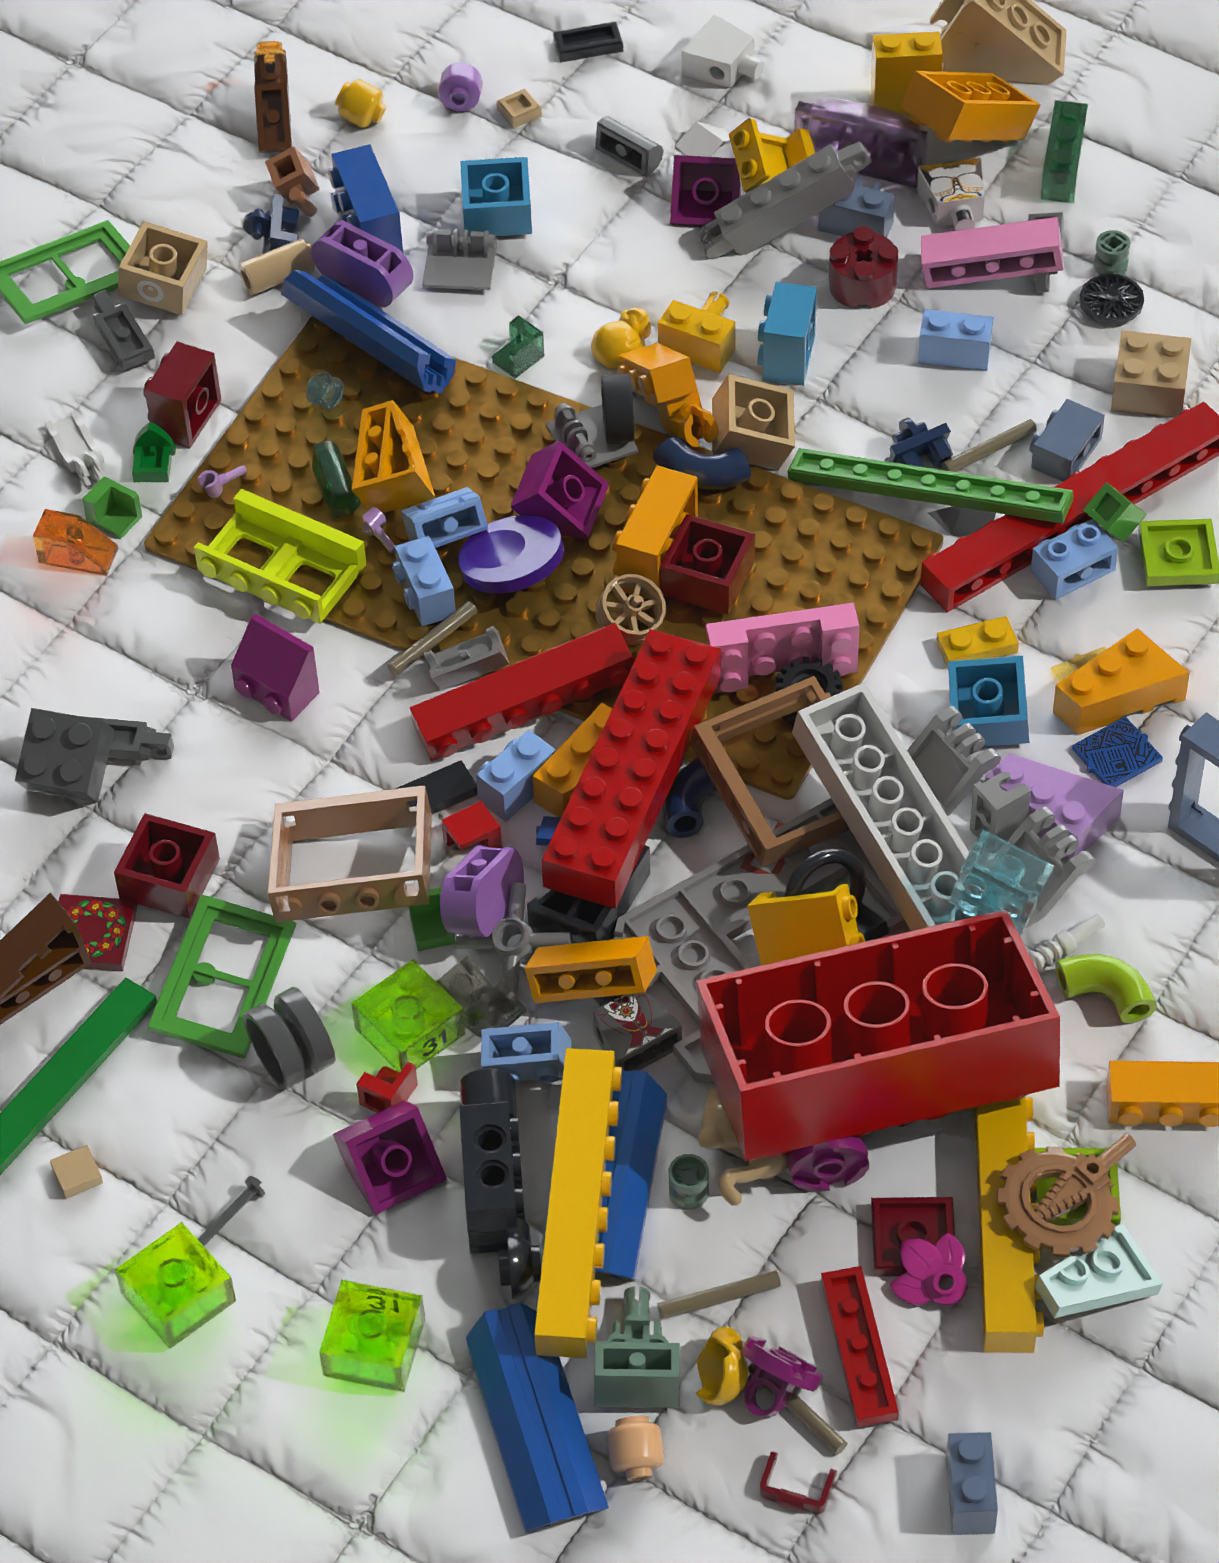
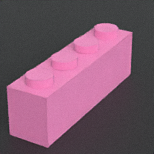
M1058 217L922 235L921 264L927 289L1062 271L1063 252Z

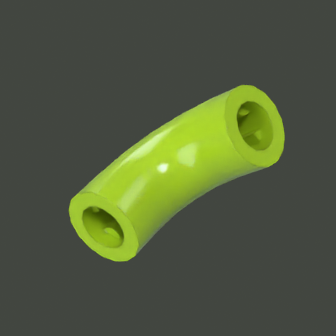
M1095 953L1075 955L1055 962L1058 983L1066 998L1090 992L1104 994L1111 999L1121 1021L1125 1023L1139 1022L1156 1011L1157 1003L1149 985L1138 970L1119 958Z

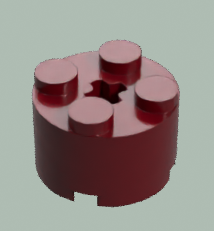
M866 226L858 227L854 232L840 237L831 246L829 251V285L831 295L842 305L858 309V305H869V309L886 304L894 296L896 290L898 248L887 237L875 233L870 227Z

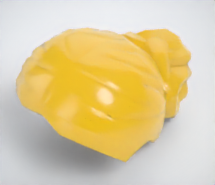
M641 308L624 310L620 313L618 321L602 325L594 333L591 342V351L594 359L609 369H617L621 365L620 354L645 347V339L651 334L648 313Z
M718 1327L713 1331L705 1344V1348L701 1350L696 1360L702 1389L698 1390L695 1394L709 1405H725L730 1403L743 1390L748 1381V1363L741 1353L743 1342L740 1335L731 1327Z

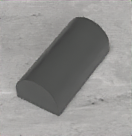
M605 116L597 122L595 149L645 177H648L657 169L663 157V147L609 116Z

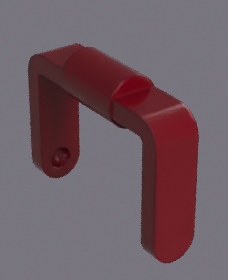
M771 1451L760 1481L761 1497L776 1502V1505L802 1512L803 1510L814 1514L823 1513L836 1479L837 1470L830 1469L820 1500H814L803 1494L768 1486L778 1457L777 1452Z

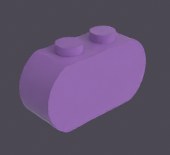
M344 220L335 222L311 247L313 262L322 275L335 278L379 307L389 306L413 282L412 267L408 259L397 247Z
M477 845L444 878L440 896V913L442 923L447 932L450 934L467 935L471 939L486 938L493 932L495 925L508 916L511 884H524L523 863L516 849L508 847L490 848Z

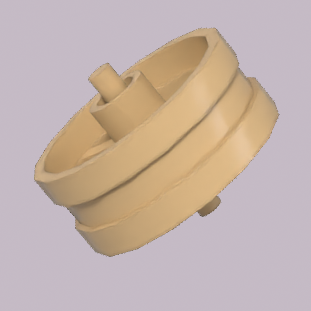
M625 574L615 577L601 593L595 606L596 620L600 628L616 623L626 644L637 645L644 642L650 629L657 630L666 614V602L661 590L651 580L641 575ZM621 588L633 589V592L627 597ZM610 591H613L620 603L606 601ZM639 593H641L648 601H644L643 598L639 595ZM653 608L655 619L642 612V610ZM608 611L618 612L615 621L611 618ZM637 620L641 621L650 628L644 631H638ZM619 625H629L630 630H627Z

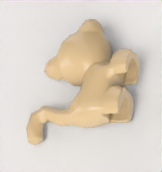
M717 1088L708 1090L707 1105L704 1108L701 1121L702 1131L698 1137L699 1146L706 1149H740ZM790 1153L779 1157L765 1156L749 1160V1166L727 1169L717 1183L721 1196L731 1206H738L742 1201V1195L733 1185L735 1183H749L756 1179H771L788 1168L787 1157Z

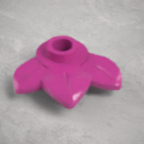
M946 1233L939 1239L936 1246L922 1239H908L902 1242L900 1250L901 1259L907 1272L890 1284V1288L896 1296L916 1306L930 1301L943 1306H951L964 1298L968 1289V1281L962 1271L966 1255L962 1244L954 1236ZM944 1278L954 1280L953 1286L948 1290L939 1288V1283Z

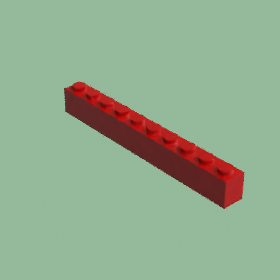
M1203 401L1193 408L1183 410L1177 417L1165 424L1155 426L1151 432L1137 440L1134 439L1127 442L1123 448L1109 456L1105 455L1099 458L1095 464L1081 472H1074L1067 480L1054 486L1055 488L1073 490V502L1063 524L1012 515H1004L997 520H991L981 529L969 536L959 538L953 545L941 552L929 555L922 562L920 586L947 613L1031 565L1033 548L1040 542L1047 539L1051 540L1065 533L1072 526L1081 525L1093 519L1083 509L1106 482L1135 505L1218 457L1219 415Z

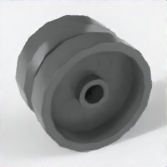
M291 987L276 995L274 998V1009L261 1003L244 1012L243 1015L245 1029L258 1058L273 1081L284 1090L303 1081L305 1068L318 1073L333 1065L336 1060L333 1045L322 1020L307 997L296 987Z

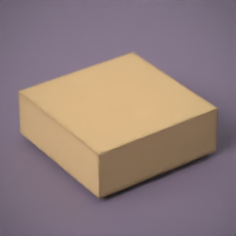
M525 88L496 101L497 110L513 129L542 116L541 107Z
M88 1145L50 1160L52 1170L65 1198L103 1184L102 1176Z

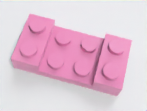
M854 603L706 624L708 645L721 648V678L714 693L747 689L748 676L781 672V668L785 664L791 668L792 660L797 659L799 664H803V657H810V663H815L816 658L823 659V667L829 662L833 665V672L838 670L840 676L857 672L860 625Z

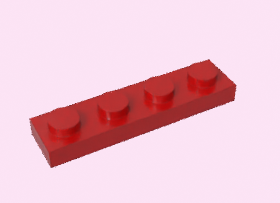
M862 1266L821 1273V1285L856 1426L863 1427L898 1420L899 1411Z

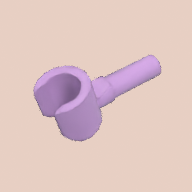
M242 465L219 476L215 471L206 470L199 475L198 482L201 488H205L208 496L216 498L222 493L223 485L246 474L247 470Z
M372 507L363 515L362 530L369 536L374 534L388 552L394 554L395 545L381 528L386 524V518L378 508Z

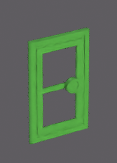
M109 220L100 222L1 260L0 294L24 324H28L93 298L94 294L104 290L109 292L118 288V271L85 283L83 278L75 276L59 256L101 241L116 260L121 263L130 245ZM52 260L67 278L65 281L66 291L32 304L10 275Z
M201 894L148 1024V1030L236 1057L245 1058L251 1042L244 1026V1012L261 1003H267L297 925L296 922L285 921L275 923L274 916ZM214 921L269 937L252 981L218 971L210 963H198ZM191 978L200 986L211 985L217 979L249 989L232 1033L176 1017Z

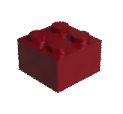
M176 341L169 353L163 355L160 367L153 377L147 379L143 389V395L146 398L148 408V421L162 428L176 445L190 449L222 401L215 353Z
M686 514L660 565V590L663 596L729 615L755 563V534Z
M144 813L114 871L119 899L136 900V904L190 919L200 895L203 894L220 860L215 832Z

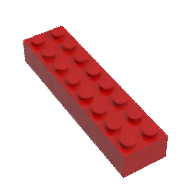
M649 630L542 857V881L544 888L611 908H617L689 749L693 728L701 722L721 678V648L660 631Z

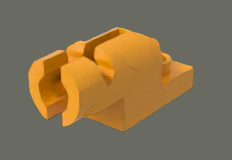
M698 391L659 404L644 397L645 403L657 407L660 423L664 431L674 437H680L687 445L699 447L698 440L704 438V441L709 443L717 439L719 431L717 422L710 411L702 408Z

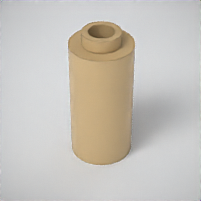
M298 239L238 265L239 273L246 290L253 296L284 283V279L294 270L307 273L313 271L315 264L311 256L312 244L310 242L306 244L303 239Z

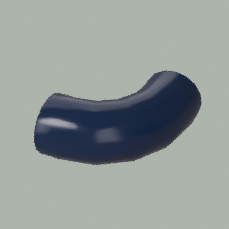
M671 437L663 441L656 448L653 455L654 462L658 466L696 476L698 489L721 490L739 485L751 479L749 463L743 452L737 447L718 454H702L693 451L680 437Z
M698 757L690 761L676 775L664 802V819L667 831L672 836L678 838L690 837L700 831L704 824L702 816L703 802L716 790Z

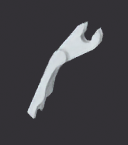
M78 411L72 412L71 417L52 423L51 420L45 422L47 432L70 473L76 472L84 485L89 486L91 482L88 478L90 475L87 468L90 467L100 481L104 477L102 473L104 469L101 462H104V457L92 439Z

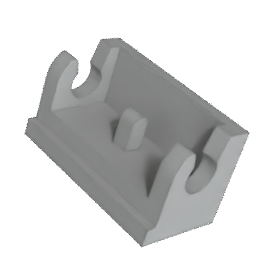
M494 626L487 628L486 634L440 652L433 653L430 650L424 653L431 667L429 669L431 679L441 691L510 664L499 631Z
M1009 772L1000 773L984 783L979 781L973 785L970 830L992 855L1001 850L1029 815L1031 790L1025 783L1015 786L1010 791H1004L1000 788L1001 784L1007 783L1010 780L1011 774Z

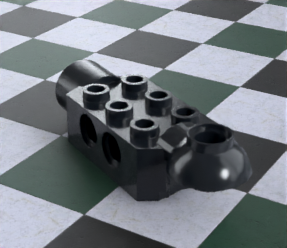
M485 1068L466 1074L459 1082V1110L470 1254L498 1252L501 1286L511 1285L512 1300H515L524 1295L533 1283L540 1282V1246L531 1245L530 1227L525 1221L515 1079L504 1070Z

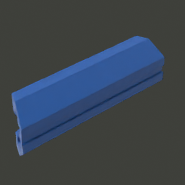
M294 270L284 279L281 295L423 391L431 392L432 390L435 393L442 394L454 376L455 358L335 278L321 275L316 279L307 272Z
M622 1068L621 1092H613V1101L619 1102L618 1125L610 1126L609 1136H615L614 1161H606V1171L612 1172L610 1197L603 1196L602 1207H608L607 1232H599L598 1243L605 1244L603 1269L596 1268L595 1273L602 1272L609 1275L610 1278L635 1281L666 1113L667 1093L646 1071L634 1070L632 1072L624 1071Z
M519 1302L508 1305L507 1308L484 1312L466 1336V1342L526 1533L550 1526L554 1522L571 1519L575 1516H586L607 1510L609 1506L560 1357L536 1355L534 1334L537 1310Z

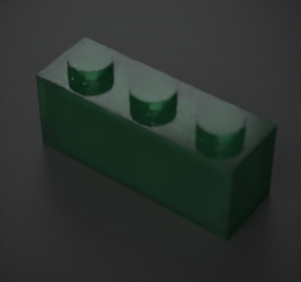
M1055 100L1043 168L1041 200L1074 203L1088 111V104Z

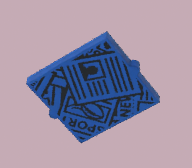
M1126 716L1072 745V750L1086 764L1087 772L1094 773L1102 783L1113 787H1118L1163 761L1161 754L1148 741V735L1141 734Z

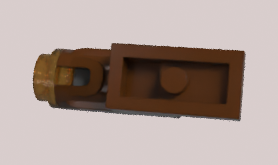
M259 42L256 44V51L253 52L259 153L281 152L292 147L286 50L283 49L282 42Z

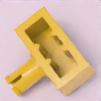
M713 291L709 294L701 309L672 300L657 322L658 343L688 356L690 362L695 365L721 373L735 352L736 322L721 317L729 306L728 298L723 293H720L717 300L714 301L718 292Z

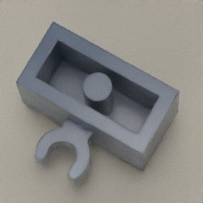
M858 178L855 181L853 193L819 212V231L844 236L854 232L858 227L866 226L870 227L875 233L888 237L894 222L895 194L880 191L879 182H875L873 188L863 187V178Z

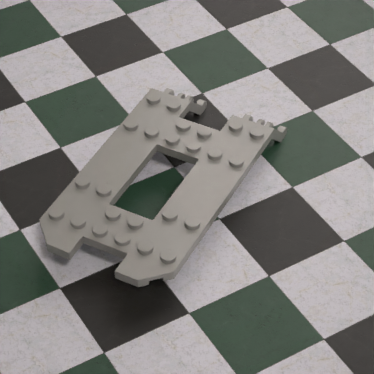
M950 706L937 713L907 750L947 816L953 813L983 774L995 768L1001 761V756L993 748L986 749L981 754L975 756L971 762L967 759L969 755L981 750L985 744V739L979 733H976V729L970 723L963 724L952 731L948 737L944 734L945 731L957 726L962 720V714L954 706ZM832 798L772 832L777 838L834 814L839 810ZM1043 807L1030 814L991 861L979 867L1003 908L1007 909L1018 932L1043 919L1079 876L1089 871L1096 863L1095 858L1088 851L1078 853L1075 857L1069 859L1065 865L1060 861L1063 857L1075 852L1079 846V841L1073 835L1068 836L1069 830L1064 825L1054 827L1045 833L1041 839L1039 838L1037 833L1050 827L1055 821V815L1048 807ZM848 830L764 867H761L750 846L746 845L620 916L617 919L614 939L649 937L657 972L648 988L662 980L700 1026L696 980L753 968L731 941L752 929L747 905L760 893L775 891L776 898L784 897L788 880L793 871L804 859L817 851L827 848H840L851 852L858 858L865 871L866 887L893 917L887 921L890 933L884 937L910 932L911 929L851 830ZM827 864L818 868L806 880L800 895L815 893L848 874L847 869L840 864ZM700 1030L673 1045V1054L695 1081L715 1084L701 1050Z

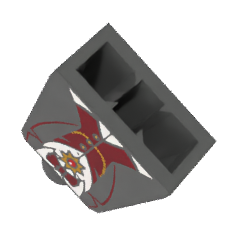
M647 992L594 998L600 1007L593 1012V1031L602 1050L614 1051L615 1067H622L624 1071H640L672 1053L673 1045L682 1040V1024Z

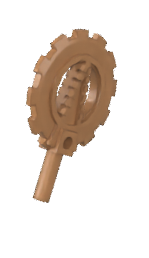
M1124 1134L1097 1158L1093 1154L1086 1157L1082 1153H1077L1075 1157L1064 1153V1148L1046 1147V1152L1036 1153L1034 1149L1019 1154L1020 1162L1015 1166L1008 1164L1001 1174L1000 1178L1006 1181L1004 1188H997V1205L1004 1206L1006 1212L1002 1217L1005 1225L1011 1232L1016 1229L1024 1237L1022 1243L1036 1251H1038L1039 1247L1051 1250L1052 1256L1069 1257L1070 1252L1078 1250L1085 1255L1098 1248L1096 1242L1101 1237L1108 1240L1116 1226L1110 1222L1112 1215L1118 1216L1119 1214L1118 1198L1111 1196L1109 1189L1113 1187V1184L1107 1174L1114 1164L1136 1147L1134 1138L1129 1134ZM1043 1178H1058L1039 1205L1033 1210L1028 1197L1032 1185ZM1086 1202V1214L1081 1221L1066 1226L1049 1223V1221H1054L1056 1217L1059 1218L1063 1214L1078 1208V1206L1084 1205Z

